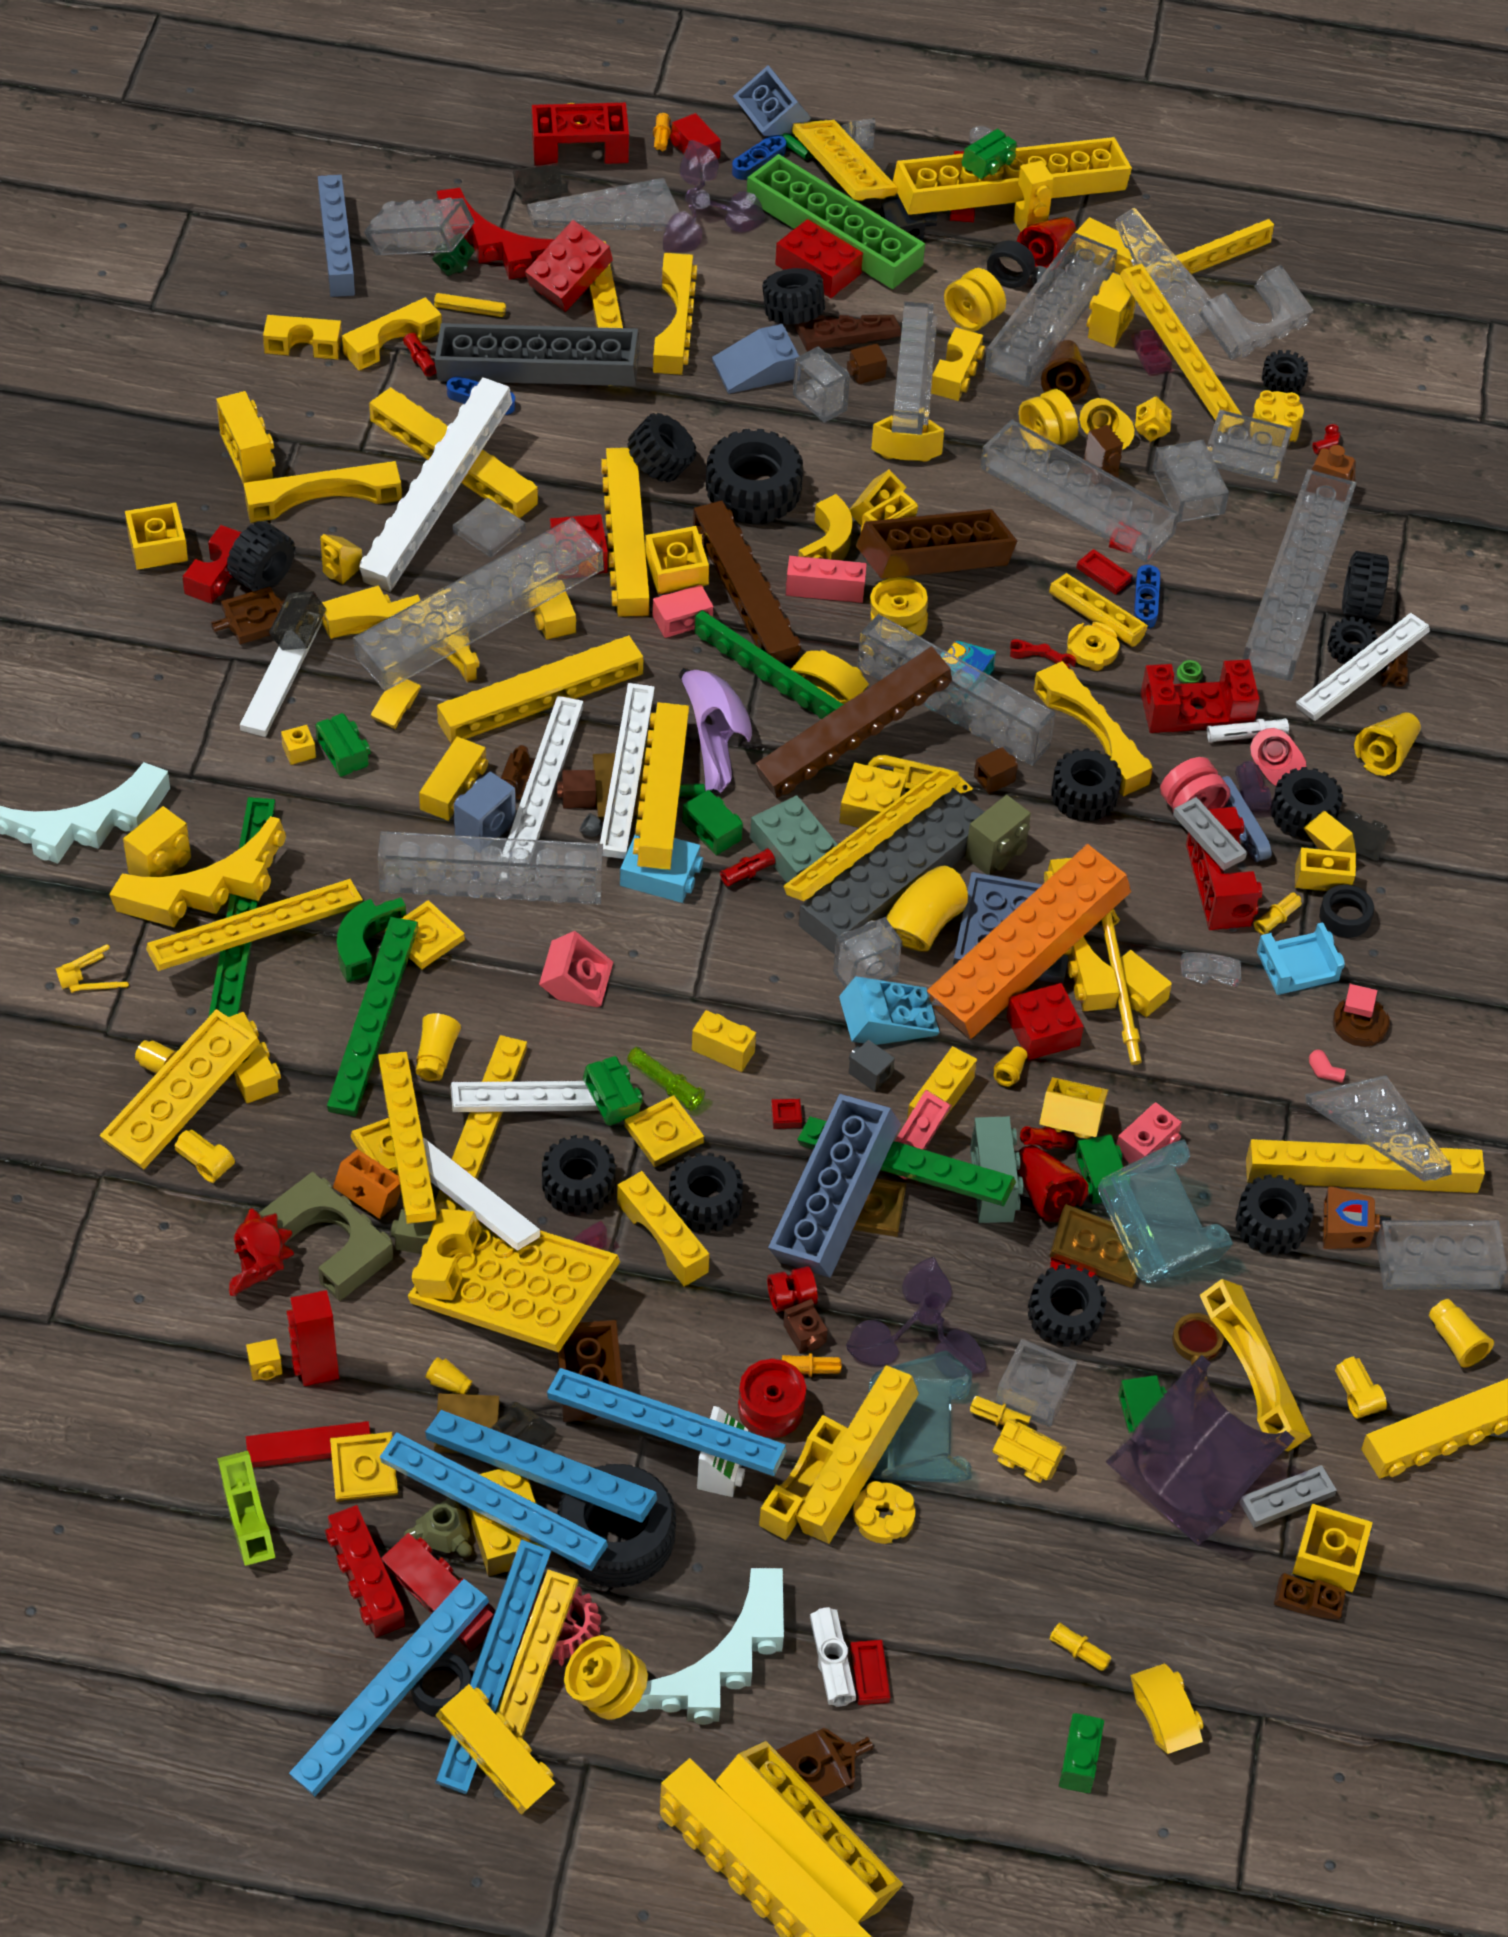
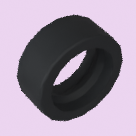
M1011 240L998 243L987 260L988 272L1001 285L1009 288H1018L1026 284L1035 268V258L1032 252L1023 244ZM999 257H1008L1017 261L1023 271L1016 272L1006 268L1001 263Z
M1338 885L1329 889L1324 895L1319 918L1321 923H1324L1326 929L1338 937H1358L1365 933L1371 924L1374 903L1365 890L1353 885ZM1337 903L1352 904L1363 915L1358 919H1343L1331 910V906Z
M444 1652L411 1689L414 1703L421 1711L430 1716H435L444 1705L470 1684L472 1677L469 1666L461 1657L452 1652ZM440 1669L450 1670L458 1675L460 1688L457 1693L449 1698H432L423 1691L422 1683L424 1677L432 1671Z

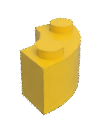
M891 415L873 424L871 449L886 459L894 458L927 462L931 458L942 455L945 429L928 418L919 421H907Z
M824 650L807 651L791 669L842 704L847 703L862 693L869 685L859 668L851 666L839 657L829 654Z
M1164 1663L1130 1675L1136 1704L1144 1713L1157 1746L1169 1754L1203 1742L1200 1732L1203 1729L1202 1718L1198 1711H1193L1184 1691L1183 1679L1178 1671L1173 1672Z

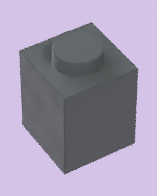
M867 1040L861 1047H855L849 1055V1074L874 1092L893 1075L895 1058L870 1040Z

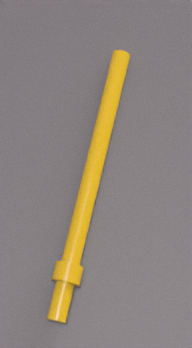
M1110 911L1101 921L1110 965L1114 969L1120 990L1118 1004L1124 1029L1122 1031L1124 1045H1127L1131 1065H1138L1142 1063L1138 1045L1140 1036L1138 1029L1134 1026Z

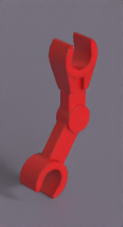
M1014 639L1010 643V657L1014 659L1039 655L1048 658L1056 664L1063 661L1069 669L1070 665L1075 667L1076 659L1073 655L1060 654L1051 649L1048 644L1032 645L1019 639Z

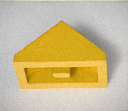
M1326 811L1321 812L1304 827V830L1318 849L1356 853L1353 833Z

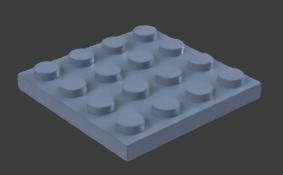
M971 872L968 887V903L963 911L953 965L961 960L1043 884ZM1063 954L1036 980L1063 984L1068 955Z

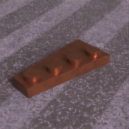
M819 315L814 320L794 324L806 351L842 347L848 344L866 343L880 339L887 340L901 336V327L894 315H862L861 319H855L849 315H839V319H825L824 315Z

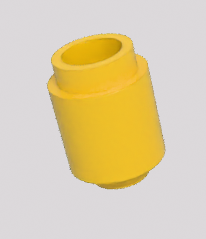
M144 1040L136 1050L135 1060L139 1062L141 1067L157 1074L176 1051L154 1040L150 1042Z

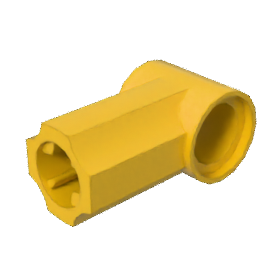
M185 1130L174 1145L175 1151L193 1163L199 1174L210 1183H214L235 1164V1159L228 1149L220 1144L212 1145L194 1130Z
M1353 1356L1344 1359L1343 1362L1336 1365L1335 1372L1347 1393L1349 1409L1356 1419L1386 1410L1385 1394L1378 1384H1373L1360 1358Z

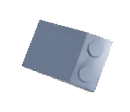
M783 324L758 329L712 357V362L728 394L798 379L799 355Z

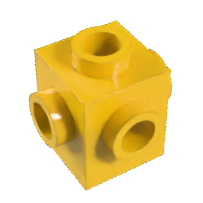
M1157 396L1140 404L1136 408L1135 428L1137 432L1150 442L1165 436L1170 432L1172 410Z

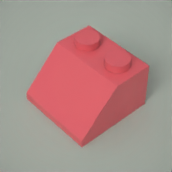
M573 931L551 941L539 985L557 1000L600 1007L613 961L579 933Z

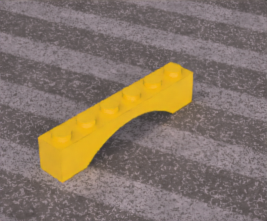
M664 253L662 288L671 297L677 312L671 324L655 337L653 373L682 375L683 365H688L689 350H685V347L690 348L691 333H687V330H692V316L688 315V313H693L694 299H691L690 296L695 297L696 282H692V280L697 278V265H693V255Z
M396 461L244 483L245 502L250 523L276 519L283 512L297 504L321 497H354L375 504L396 502L402 499L401 480Z
M1061 661L1036 673L1034 691L1046 706L1068 714L1086 725L1099 739L1105 753L1111 756L1110 760L1117 762V768L1121 769L1122 777L1119 792L1123 797L1150 784L1153 767L1149 759L1144 758L1138 751L1135 743L1129 740L1122 732L1120 725L1110 718L1104 706L1098 704L1091 695L1090 690L1081 684L1073 670L1069 669Z
M1071 858L1050 860L1048 871L1044 872V883ZM1083 936L1064 953L1069 958V976L1074 978L1075 999L1080 1001L1083 1011L1116 1008L1120 990L1114 969L1103 962L1092 951Z
M1221 1279L1200 1294L1201 1300L1211 1321L1227 1339L1248 1375L1257 1404V1422L1268 1446L1289 1452L1312 1435L1242 1286Z

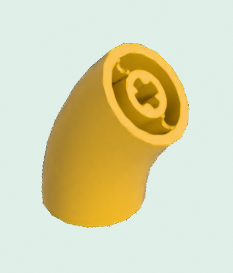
M938 866L925 873L896 901L881 927V932L893 942L916 951L930 950L935 938L945 924L962 913L966 908L968 891L961 875L948 866Z

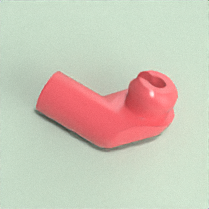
M1314 1050L1309 1056V1063L1316 1076L1343 1083L1346 1069L1331 1066L1324 1051Z

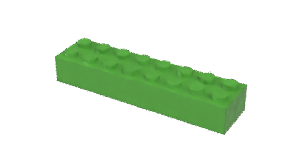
M776 155L747 177L746 199L794 229L806 219H809L863 252L862 271L889 288L894 289L923 266L924 242L783 156Z

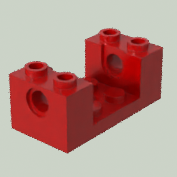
M626 102L532 105L534 166L558 165V143L604 142L605 164L629 163V128Z
M1250 659L1224 661L1219 682L1188 684L1173 683L1175 675L1172 664L1146 665L1141 697L1149 733L1207 730V726L1255 722L1260 699ZM1193 704H1199V705L1203 706L1204 708H1203V709H1195V707L1192 706V705H1193Z
M1236 807L1208 809L1240 844V834L1244 833V821L1242 817L1238 816ZM1188 832L1186 847L1208 930L1252 927L1254 915L1258 914V899L1262 898V885L1256 881L1254 871L1224 874V870Z

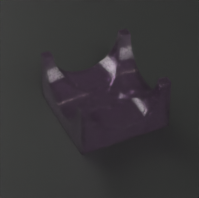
M1203 1355L1193 1362L1170 1385L1106 1460L1108 1465L1198 1546L1232 1516L1230 1511L1243 1494L1295 1439L1286 1430L1277 1434L1256 1430L1232 1415L1220 1403L1209 1385L1207 1369L1211 1363Z

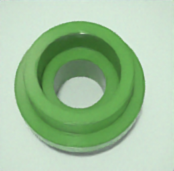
M1187 660L1178 667L1177 678L1184 684L1199 683L1203 678V670L1198 662Z

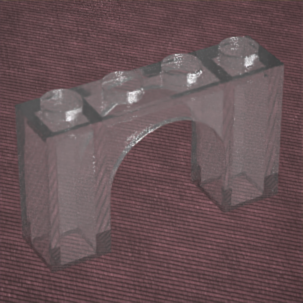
M1282 265L1263 273L1254 286L1270 308L1272 322L1259 324L1246 319L1235 307L1226 292L1207 301L1200 311V317L1231 360L1239 356L1244 358L1252 353L1255 348H1264L1272 342V339L1276 337L1282 339L1292 329L1296 328L1299 330L1309 323L1308 318L1314 310Z

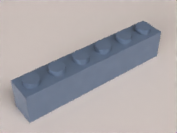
M342 175L318 176L330 297L355 295L354 273Z

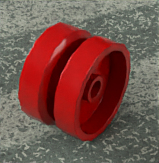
M771 1358L760 1360L749 1366L741 1376L739 1386L738 1413L744 1426L752 1433L766 1438L783 1437L796 1430L803 1420L807 1387L804 1376L794 1365L784 1360Z

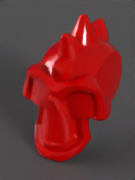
M251 1208L244 1222L239 1225L235 1232L234 1243L236 1249L234 1253L239 1255L242 1272L231 1278L229 1282L230 1296H237L239 1292L252 1285L268 1280V1277L272 1276L275 1272L284 1269V1259L294 1255V1252L285 1245L293 1232L288 1229L278 1228V1216L276 1213L262 1217L256 1210Z

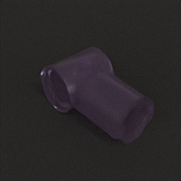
M1253 761L1243 762V764L1236 767L1235 771L1240 789L1239 793L1251 812L1269 811L1271 809V793L1269 787L1264 786L1259 765H1256Z

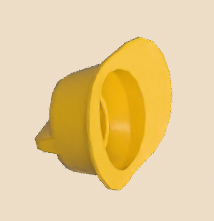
M1103 398L1092 399L1080 411V425L1086 434L1094 429L1110 425L1113 432H1116L1115 435H1118L1121 442H1124L1122 450L1132 442L1135 431L1133 422L1109 400Z

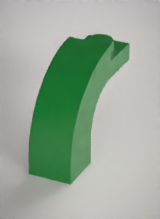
M402 897L385 901L378 906L374 905L372 899H368L354 907L341 922L337 933L338 962L347 983L372 973V956L366 947V943L373 935L387 928L390 917L401 919L406 915V905Z

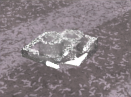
M1190 952L1181 955V975L1189 980L1207 985L1210 979L1213 978L1237 987L1242 981L1241 963L1239 960L1211 953Z

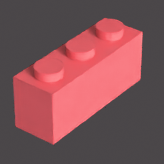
M789 556L786 596L863 603L867 563Z

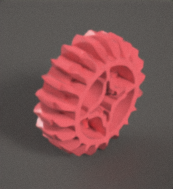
M580 1586L576 1588L549 1665L553 1659H557L562 1667L565 1659H570L581 1644L592 1637L600 1636L599 1625L601 1624V1616L597 1614L598 1606L596 1603H591L592 1597L590 1593L582 1595ZM536 1593L534 1602H533V1604H532V1607H531V1610H530V1613H529V1616H528L526 1625H525V1627H524V1630H523V1633H522V1636H521V1639H520V1642H519L520 1644H521L522 1639H523V1636H524V1634H525L527 1625H528V1623H529V1620H530L531 1614H532V1612H533V1609H534V1606H535V1603H536V1600H537V1598H538L539 1593ZM573 1611L582 1618L584 1622L583 1627L578 1626L576 1621L572 1619Z

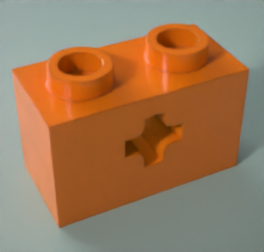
M358 1149L340 1163L333 1185L335 1190L379 1219L396 1206L401 1192L398 1175Z

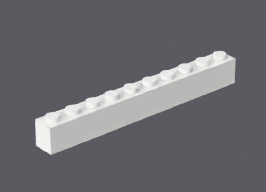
M482 378L479 384L473 387L470 398L466 404L460 407L457 418L453 423L449 424L444 438L436 444L431 458L424 462L421 473L417 479L411 482L409 491L399 501L397 510L392 517L387 519L384 530L380 536L374 539L372 548L367 556L361 559L359 569L363 582L373 586L379 585L380 589L388 592L392 591L511 406L512 398L508 386Z

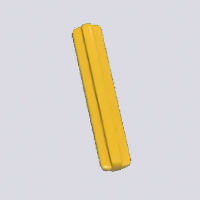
M436 293L434 298V306L436 308L504 317L506 313V304L503 302Z

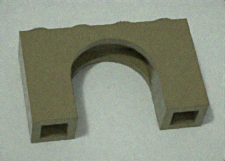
M313 1171L259 1212L262 1217L276 1213L278 1216V1228L288 1229L293 1232L288 1240L305 1227L321 1222L338 1225L348 1233L350 1238L347 1244L318 1267L320 1284L339 1301L393 1260V1242L391 1238L383 1231L380 1233L365 1214L362 1213L360 1215L353 1208L347 1197L343 1195L340 1197L333 1190L332 1185L327 1179L319 1178Z

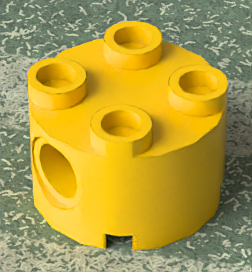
M1262 391L1254 406L1250 425L1252 436L1254 438L1257 436L1261 444L1272 448H1283L1289 446L1291 441L1294 440L1295 442L1298 439L1304 413L1303 406L1299 401L1300 397L1293 392Z

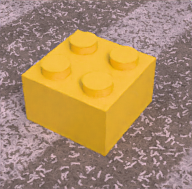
M1112 273L1107 281L1104 280L1100 286L1099 294L1092 297L1089 309L1092 312L1086 324V327L1089 328V339L1115 348L1133 320L1136 299L1120 275Z
M177 503L125 511L128 536L137 570L188 561L186 539Z
M696 526L646 535V558L658 595L699 585H709V564Z
M854 762L841 801L839 823L858 828L862 827L905 794L907 774Z
M164 806L123 838L127 868L130 875L167 877L179 867L185 866L191 858L187 823Z
M1052 1077L1045 1094L1039 1124L1054 1128L1056 1132H1062L1063 1130L1074 1132V1135L1080 1138L1089 1139L1091 1136L1096 1137L1102 1122L1108 1089Z
M1312 1504L1292 1574L1314 1581L1319 1579L1346 1591L1353 1592L1360 1573L1373 1522Z

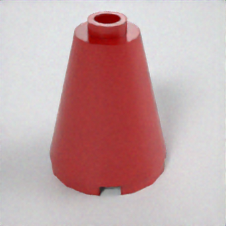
M1059 217L1024 228L1018 235L1017 242L1023 244L1032 252L1035 258V267L1042 266L1051 269L1058 263L1074 238L1076 226L1068 217Z
M1035 1145L1022 1147L1018 1151L1020 1155V1169L1017 1171L1023 1179V1184L1038 1215L1044 1218L1045 1221L1059 1222L1065 1204L1072 1207L1077 1204L1080 1207L1084 1203L1088 1195L1089 1185L1081 1174Z

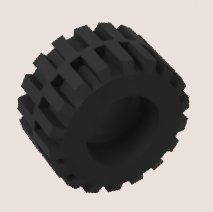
M804 268L785 269L769 275L763 281L765 314L770 320L784 324H800L816 319L825 310L823 278L813 270Z
M652 413L647 416L629 436V442L627 443L630 456L634 459L635 464L651 478H656L661 482L676 480L694 461L697 454L695 450L696 445L692 441L693 438L687 432V429L677 420L672 419L668 415L664 416L662 413Z
M258 521L254 525L251 524L233 543L229 552L230 555L227 558V570L232 577L253 592L270 586L271 588L275 587L286 576L294 561V553L296 551L294 540L267 521Z
M1355 551L1348 565L1343 590L1342 610L1344 615L1373 620L1378 617L1382 609L1389 574V560L1386 555Z
M1084 748L1083 751L1075 749L1072 751V754L1067 752L1063 755V759L1060 758L1055 766L1051 788L1054 804L1058 805V809L1061 812H1067L1066 816L1071 818L1075 816L1078 817L1077 820L1082 821L1083 818L1093 821L1095 817L1101 819L1105 817L1106 813L1110 814L1113 811V807H1116L1122 780L1121 769L1117 768V762L1115 760L1111 761V756L1108 754L1102 755L1101 751L1096 749L1095 752L1090 751V748ZM1079 783H1088L1093 786H1085Z
M1301 767V770L1295 768L1290 770V774H1283L1282 778L1277 782L1271 806V816L1274 817L1276 826L1281 825L1280 830L1284 833L1289 832L1290 836L1294 838L1300 836L1301 839L1307 840L1309 835L1304 830V827L1321 812L1326 811L1338 821L1343 794H1341V786L1336 785L1337 780L1334 777L1329 778V774L1325 771L1323 773L1318 772L1316 768L1308 770L1307 767ZM1301 802H1308V803H1311V804H1313V805H1307V804H1304V803H1301Z
M571 1135L569 1140H566L565 1137L559 1139L558 1145L553 1143L549 1147V1152H545L544 1161L542 1162V1189L545 1192V1198L547 1201H552V1206L555 1209L561 1207L562 1212L566 1214L572 1211L574 1215L580 1216V1212H586L588 1215L593 1213L594 1208L598 1211L602 1209L604 1202L608 1203L611 1200V1194H614L615 1158L613 1154H610V1149L607 1145L601 1146L600 1140L595 1138L592 1141L590 1136L583 1135V1138ZM572 1171H585L592 1176L582 1180H575L567 1177L566 1174Z
M708 1152L707 1156L695 1153L694 1158L687 1156L684 1158V1163L679 1162L675 1166V1171H672L669 1181V1205L687 1227H692L691 1231L698 1232L701 1229L704 1230V1233H710L711 1229H715L718 1232L723 1230V1225L729 1227L733 1223V1218L737 1219L742 1206L743 1179H741L740 1170L735 1169V1164L732 1161L726 1162V1157L722 1155L714 1157V1153ZM700 1188H710L719 1194L713 1197H700L694 1194L693 1191Z
M1271 1174L1265 1175L1263 1180L1260 1177L1254 1179L1253 1184L1248 1183L1242 1192L1235 1219L1237 1221L1236 1229L1241 1232V1239L1243 1241L1248 1240V1246L1252 1249L1258 1247L1260 1248L1259 1252L1265 1254L1266 1251H1270L1271 1255H1278L1279 1251L1287 1254L1290 1253L1291 1248L1296 1250L1300 1247L1301 1242H1304L1314 1210L1313 1203H1310V1194L1304 1193L1305 1187L1301 1184L1297 1186L1292 1178L1285 1180L1283 1175H1277L1276 1178H1272ZM1275 1210L1282 1213L1287 1219H1272L1262 1211Z
M1065 1264L1058 1265L1056 1271L1051 1267L1047 1269L1045 1275L1041 1274L1034 1284L1028 1302V1318L1033 1320L1032 1328L1034 1331H1041L1039 1336L1043 1340L1046 1337L1051 1338L1050 1344L1056 1345L1058 1341L1063 1342V1347H1069L1071 1341H1073L1075 1346L1080 1345L1083 1338L1088 1341L1093 1333H1096L1103 1318L1107 1303L1106 1297L1103 1296L1105 1292L1103 1285L1097 1286L1099 1279L1095 1275L1090 1277L1088 1275L1089 1270L1083 1268L1082 1271L1077 1270L1078 1265L1071 1264L1070 1268H1066ZM1059 1295L1073 1297L1080 1303L1083 1312L1075 1316L1063 1315L1053 1307L1051 1299Z

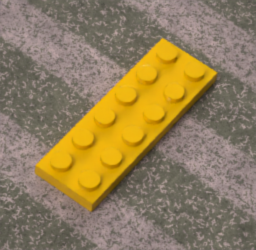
M835 120L793 123L792 133L854 200L863 201L868 198L884 199L888 196H896L898 187Z
M216 1009L99 1136L105 1143L144 1170L260 1044L258 1037Z

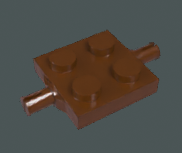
M270 586L221 601L225 618L211 622V627L214 633L229 628L235 634L239 644L247 643L286 631L289 627V622L285 616V611L299 607V602L296 596L281 601L275 596Z

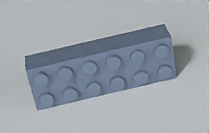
M839 1094L769 1244V1250L779 1263L796 1268L809 1266L813 1273L831 1278L901 1125L891 1108Z

